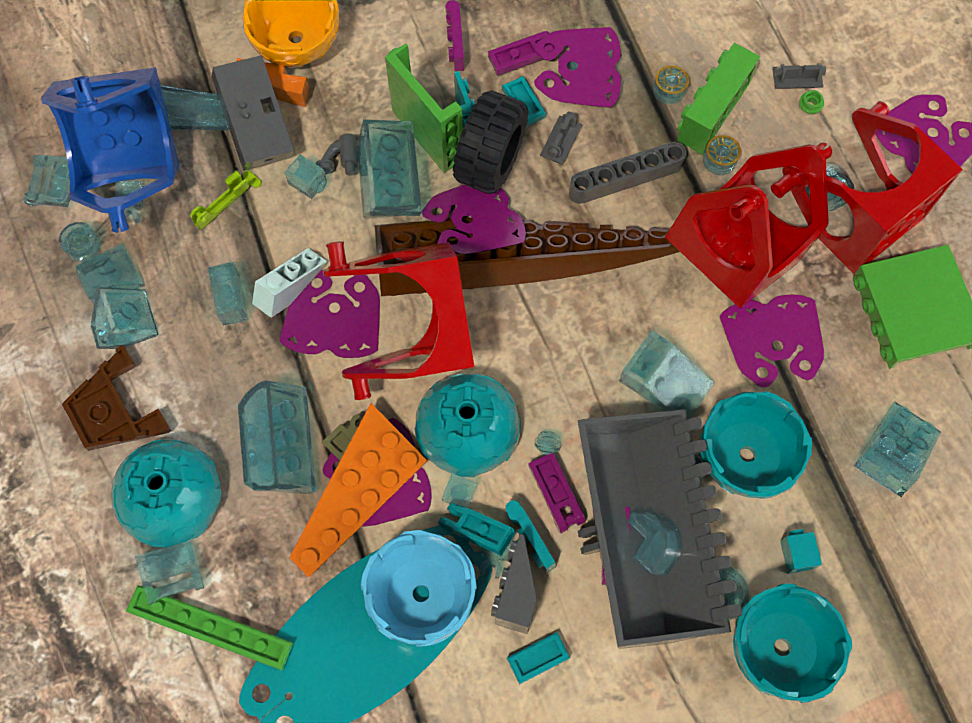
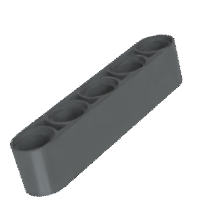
M670 142L578 172L571 178L569 197L573 202L582 204L677 173L683 166L686 148L679 142ZM669 156H674L677 159H671ZM650 163L653 164L655 167H649L646 164ZM623 171H629L632 174L627 175L624 174ZM604 178L607 179L609 182H602L599 179ZM583 186L586 189L578 190L576 187Z

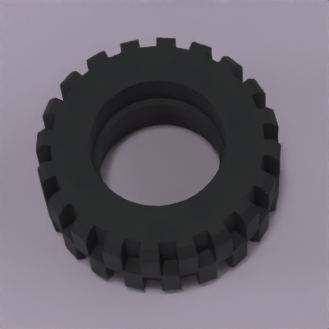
M493 90L482 93V96L477 99V103L474 104L466 120L465 127L461 132L456 155L454 156L453 176L458 183L486 194H495L502 188L508 174L512 170L525 135L529 111L524 102Z

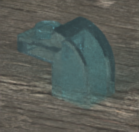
M633 512L627 522L645 538L634 557L651 574L668 575L679 559L682 549L681 535L677 526L673 522L660 521L649 512Z

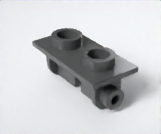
M821 63L804 66H785L781 64L778 67H772L775 89L823 88L822 76L826 74V66H822Z
M568 111L563 116L559 115L540 154L541 157L563 165L582 124L576 122V115L573 112Z

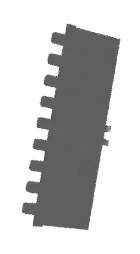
M685 410L577 420L595 524L580 529L578 537L589 538L596 535L598 541L597 543L585 545L580 549L583 555L600 553L617 648L626 649L663 645L731 632L729 619L740 617L742 609L739 604L726 606L724 594L735 592L737 586L735 580L721 581L719 570L730 568L732 562L730 556L716 557L714 547L725 544L727 539L724 532L711 534L709 523L721 520L722 515L718 508L706 510L704 500L715 497L717 492L714 485L701 487L699 477L711 474L712 472L710 463L696 464L695 454L707 450L706 441L691 440L690 432L702 428L701 419L698 417L687 419ZM625 507H630V533Z

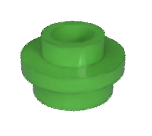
M816 90L805 92L799 100L801 110L807 114L819 113L824 106L822 94Z

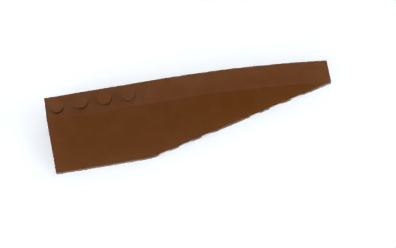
M462 218V221L464 223H471L473 218ZM446 219L443 222L420 221L375 225L377 255L437 244L441 233L445 230H454L466 235L468 238L473 237V235L456 229L451 219ZM522 220L526 230L524 243L476 253H455L458 260L462 289H475L587 275L638 264L680 251L665 238L670 229L650 228L648 232H644L636 227L626 226V230H611V225H600V229L587 228V224L546 221L543 225H537L532 220ZM516 230L514 233H512L513 235H516L517 237H519V236L517 235L518 230ZM449 237L447 242L455 245L458 243V239L456 237ZM394 258L379 262L378 265L405 263V261ZM402 273L379 274L381 297L427 293L418 282Z

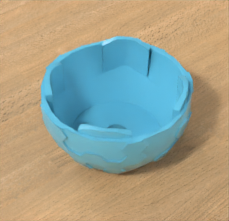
M422 530L405 531L386 542L373 556H370L361 580L365 608L368 616L375 623L376 628L389 639L409 645H416V647L437 644L458 631L470 616L469 613L474 601L475 589H477L474 568L461 547L440 535ZM418 587H425L429 590V597L424 602H418L413 598V593Z

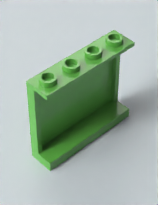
M405 43L399 48L392 49L385 56L392 112L443 173H446L453 168L457 144L463 130L462 108L456 101L443 110L411 74L409 48Z
M949 245L861 265L854 274V286L857 291H860L863 299V310L869 315L872 323V333L874 337L878 338L881 346V357L887 362L889 369L894 368L900 362L964 346L968 350L972 349V300Z

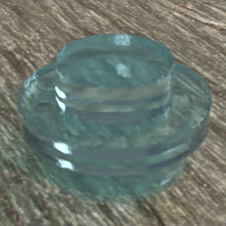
M542 431L535 439L534 446L543 454L548 455L558 452L561 449L560 437L554 432Z

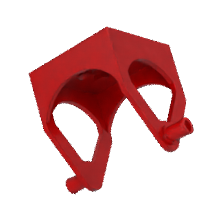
M878 101L869 110L858 108L852 114V121L878 177L885 184L886 191L862 192L854 190L842 181L827 176V192L840 196L849 205L853 215L854 230L851 236H833L824 230L818 239L853 274L857 272L861 265L872 262L926 218L963 170L918 126L887 116L890 110L887 104L882 101ZM878 129L912 139L919 145L917 167L911 177L905 182L899 181L891 174L875 137ZM796 166L783 167V177L772 184L770 187L771 191L776 197L782 198L791 190L809 226L812 223L811 203L805 190L809 185V179Z
M823 142L818 144L817 147L808 144L751 156L739 171L719 190L692 195L665 238L738 308H742L796 266L827 228L829 219L826 159L832 155L831 146L823 150L827 146V143ZM796 166L801 173L808 177L812 223L809 227L790 225L777 218L769 210L766 194L762 189L755 186L754 175L757 171Z
M344 241L326 244L330 266L323 270L325 277L398 272L418 282L432 299V316L429 326L423 337L413 347L346 368L342 371L343 378L352 380L355 400H364L372 396L368 379H408L475 367L458 260L450 242L386 252L348 263L346 261ZM394 258L405 261V263L372 265ZM429 355L418 368L376 369L411 356Z

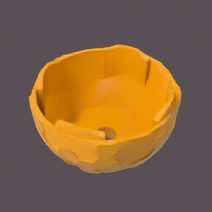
M337 0L244 1L243 22L245 35L255 51L271 63L288 66L289 68L302 67L316 59L322 58L336 39L339 28ZM299 36L303 38L298 43L291 42L293 37Z

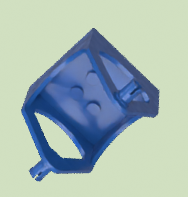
M156 67L90 77L79 76L69 80L55 81L42 95V104L48 105L51 109L63 139L69 168L70 200L101 213H108L112 232L118 233V228H120L121 232L128 230L129 224L127 223L124 210L171 186L174 183L180 165ZM158 179L125 196L104 198L87 192L93 188L123 180Z

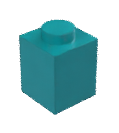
M804 529L787 532L788 536L780 541L788 574L814 570L822 565L814 532L805 533Z

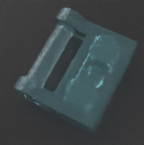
M34 155L32 162L34 169L28 192L24 194L23 202L30 206L68 207L70 202V177L67 157ZM48 167L43 191L40 194L39 189L44 169Z
M191 541L135 556L148 605L156 603L157 599L194 588L196 591L204 588ZM190 572L192 577L154 589L151 584Z

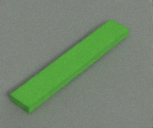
M137 585L126 609V612L281 671L285 667L294 644Z

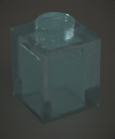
M301 154L284 172L288 184L310 199H313L317 193H321L326 186L327 179L324 169Z

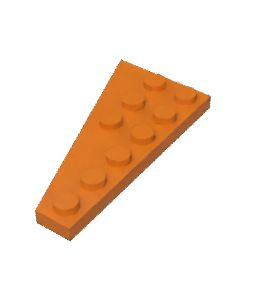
M370 403L289 557L308 578L427 462L419 451L372 403Z

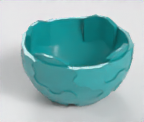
M477 372L452 374L448 378L437 381L430 387L418 405L415 435L423 455L440 469L457 477L475 478V476L492 471L505 461H508L519 442L521 420H519L515 400L500 382L487 375ZM465 406L472 407L475 410V415L470 419H464L459 414L460 410Z
M767 391L742 392L725 400H720L712 408L700 436V440H705L707 450L701 452L702 460L711 464L712 472L709 475L729 493L749 498L767 499L788 491L796 484V481L804 472L810 456H812V437H810L802 418L791 403ZM740 450H750L754 456L753 461L746 462L742 460Z
M177 439L155 440L136 448L120 464L112 482V507L119 524L131 537L151 547L170 548L198 538L211 523L221 501V482L215 468V463L205 452L191 443ZM156 476L163 477V485L157 490H151L149 487L151 479Z
M780 584L777 587L754 595L744 605L742 615L737 618L735 623L733 649L740 670L760 693L763 692L782 700L808 703L831 693L834 690V686L845 674L852 650V637L848 633L841 614L826 598L795 584ZM777 640H783L787 643V655L780 656L775 652L774 644Z

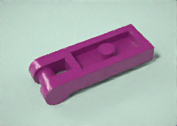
M450 0L445 6L447 13L446 22L450 25L447 27V39L453 43V47H448L449 62H454L455 71H464L460 5L457 1Z
M543 31L488 51V58L496 75L498 76L543 60L536 52L535 45L550 33ZM551 43L544 46L546 52H552L555 49Z
M554 453L528 463V467L559 533L568 531V527L574 524L579 526L585 523L584 515ZM569 507L571 514L563 517L560 510Z

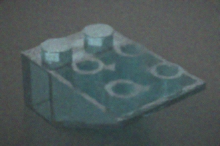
M652 330L625 366L619 382L663 411L685 410L687 419L692 417L714 385V382L673 343Z
M894 402L862 450L854 466L902 497L919 479L941 431L913 414L906 407Z

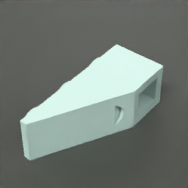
M305 249L255 281L252 304L272 318L287 308L323 269L327 261L311 249Z

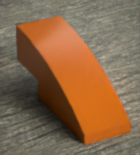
M264 62L276 99L306 107L310 91L307 78L288 75L285 66Z

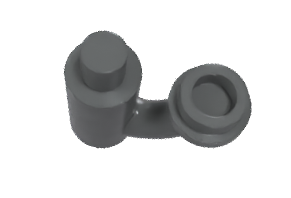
M343 134L339 137V140L333 142L326 150L322 159L315 163L318 173H331L334 168L332 158L340 151L341 166L345 168V174L349 176L354 175L355 167L358 166L356 136L353 134Z

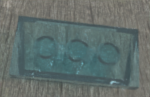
M363 119L358 143L363 217L365 219H384L395 216H420L422 209L413 121Z
M266 380L258 383L244 395L238 404L244 484L258 491L301 494L316 492L306 387Z

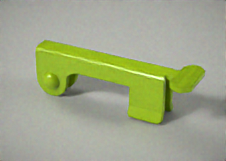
M234 171L225 179L228 189L206 208L200 205L193 209L190 214L193 223L202 230L248 190L250 185L254 188H259L261 180L251 171L243 172L244 180H242L239 172Z

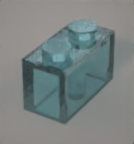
M234 262L208 267L216 313L222 325L225 326L249 320L240 274Z

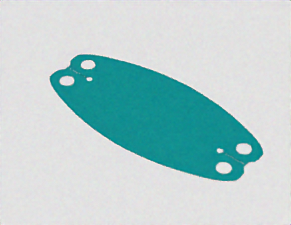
M440 525L422 530L440 536L450 535L454 537L456 545L458 544L471 563L479 568L480 576L476 580L477 589H475L474 601L469 613L471 614L490 581L492 563L483 553L475 552L470 547L468 540L449 532ZM376 550L328 581L289 618L275 635L294 643L283 671L257 661L242 686L239 703L248 715L256 716L261 723H276L282 716H289L294 723H350L380 706L409 685L438 657L459 630L442 642L419 647L389 639L382 634L368 616L363 590H361L362 574L370 556H373L378 551ZM418 587L413 593V598L418 602H424L429 597V590L425 587ZM259 684H265L270 689V697L264 703L256 702L252 696L253 689ZM287 693L293 695L291 700H286L285 695Z

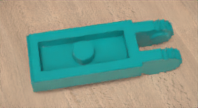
M516 500L509 501L505 505L506 513H508L512 523L521 526L517 532L519 535H524L525 543L530 542L535 552L531 556L538 568L540 569L544 566L547 572L556 568L553 557L525 510L520 506L521 504Z
M453 503L449 504L447 510L452 515L460 518L459 521L456 523L444 517H441L438 521V524L449 532L455 533V535L502 556L515 535L512 527L468 507L465 509Z

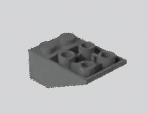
M520 534L518 542L512 540L507 562L511 563L510 569H503L499 583V589H502L503 592L501 596H495L491 616L495 617V625L527 634L537 597L524 535Z

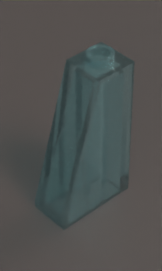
M160 85L171 129L229 130L217 94Z

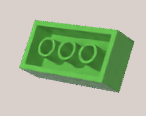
M735 42L729 51L725 49L718 60V67L711 68L705 80L707 81L704 87L699 86L693 97L695 101L692 105L687 104L681 114L682 120L677 127V130L680 131L677 139L678 142L702 155L704 154L709 140L715 137L749 86L760 58L759 55Z

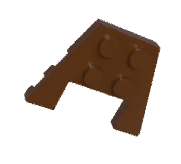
M123 344L115 350L116 353L108 361L105 360L98 367L99 370L89 380L86 379L62 403L84 448L88 451L162 435L172 431L159 408L135 422L129 414L112 382L116 377L136 367Z

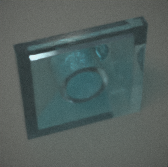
M123 243L76 265L77 276L88 298L97 309L145 286Z
M99 287L96 290L91 329L97 349H117L122 344L128 347L159 335L145 289Z

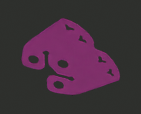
M611 27L554 31L536 43V52L545 60H553L564 50L565 46L570 48L558 59V72L566 81H569L570 84L568 86H565L563 81L551 70L543 71L534 81L536 88L548 98L564 103L610 108L615 104L621 88V76L615 69V65L621 56V49L618 37ZM607 34H609V38L611 39V42H610L609 40L605 39L606 36H607ZM551 43L555 49L552 52H546L544 46ZM613 50V52L611 53L612 58L609 56V54H607V52ZM574 61L578 67L576 70H569L567 64ZM610 76L613 77V84L607 81L610 78ZM552 79L554 81L553 87H545L544 80ZM612 92V95L609 96L610 100H608L605 95Z
M916 95L892 109L887 115L918 126L960 167L972 155V123L964 121L954 122L951 128L955 144L950 145L949 131L939 120L919 117L920 113L930 116H944L948 110L946 99L941 95ZM936 101L939 104V108L937 110L930 109L929 102ZM965 128L970 134L966 138L961 137L959 130ZM878 129L875 135L882 145L891 153L903 156L907 168L914 173L917 165L913 162L918 163L919 145L912 139L886 131L885 135H883L882 130ZM928 129H937L938 135L936 137L929 136ZM890 141H897L898 148L895 146V144L890 143Z
M460 185L435 195L422 210L423 217L434 222H443L451 210L450 206H457L451 216L452 222L456 229L468 234L471 233L473 237L468 238L466 235L454 230H445L441 233L437 243H446L449 237H456L458 243L451 246L454 252L476 253L524 243L526 237L524 223L518 213L508 208L509 198L502 188L495 194H486L466 185ZM497 194L499 195L498 198H499L501 201H498V200L494 199V198L497 196ZM438 207L442 210V213L440 215H433L431 210ZM466 215L471 216L473 221L471 223H464L462 217ZM510 216V217H511V220L514 221L515 223H513V222H508V217ZM516 230H518L517 235H518L519 237H517L516 235H513L512 233H514Z
M323 270L315 276V278L322 280V286L314 288L310 282L289 305L279 340L288 349L313 355L330 350L334 355L342 358L366 357L378 351L380 299L378 290L368 276L354 275L346 280L344 284V290L355 301L360 303L358 307H354L353 303L342 294L328 293L318 299L316 303L311 302L312 297L321 295L332 286L331 278L325 277ZM357 282H362L365 285V289L362 292L354 290V285ZM331 303H338L340 305V310L337 313L329 311ZM295 337L298 343L296 344L293 340L289 341L288 339ZM313 341L317 346H307V344ZM345 344H347V347H348L350 350H347L346 348L340 349L339 347L344 346ZM363 344L370 347L359 350V348H361Z
M781 295L773 298L768 304H762L753 300L749 301L742 308L733 305L719 316L740 371L758 386L763 388L769 387L777 378L778 369L773 364L761 358H756V352H760L762 356L772 361L789 359L796 351L797 346L802 345L803 350L799 351L790 363V370L793 374L807 381L816 376L824 360V347L814 299L803 295ZM797 302H800L802 304L807 303L808 305H805L803 308H801V306L797 304ZM784 303H788L785 309L778 307L779 304L784 305ZM746 309H756V311L751 315ZM737 312L736 319L728 318V316H733ZM774 341L782 342L783 349L781 351H775L772 348ZM802 360L810 362L811 368L808 371L800 368L799 364ZM758 368H766L768 376L760 378L757 375Z
M393 417L388 419L416 448L415 442L407 428ZM332 453L323 466V474L331 479L334 473L333 464L339 461ZM421 467L416 472L417 479L421 483L413 482V475L362 526H375L428 511L432 497L430 482L425 470ZM421 493H423L422 500L424 503L417 499Z

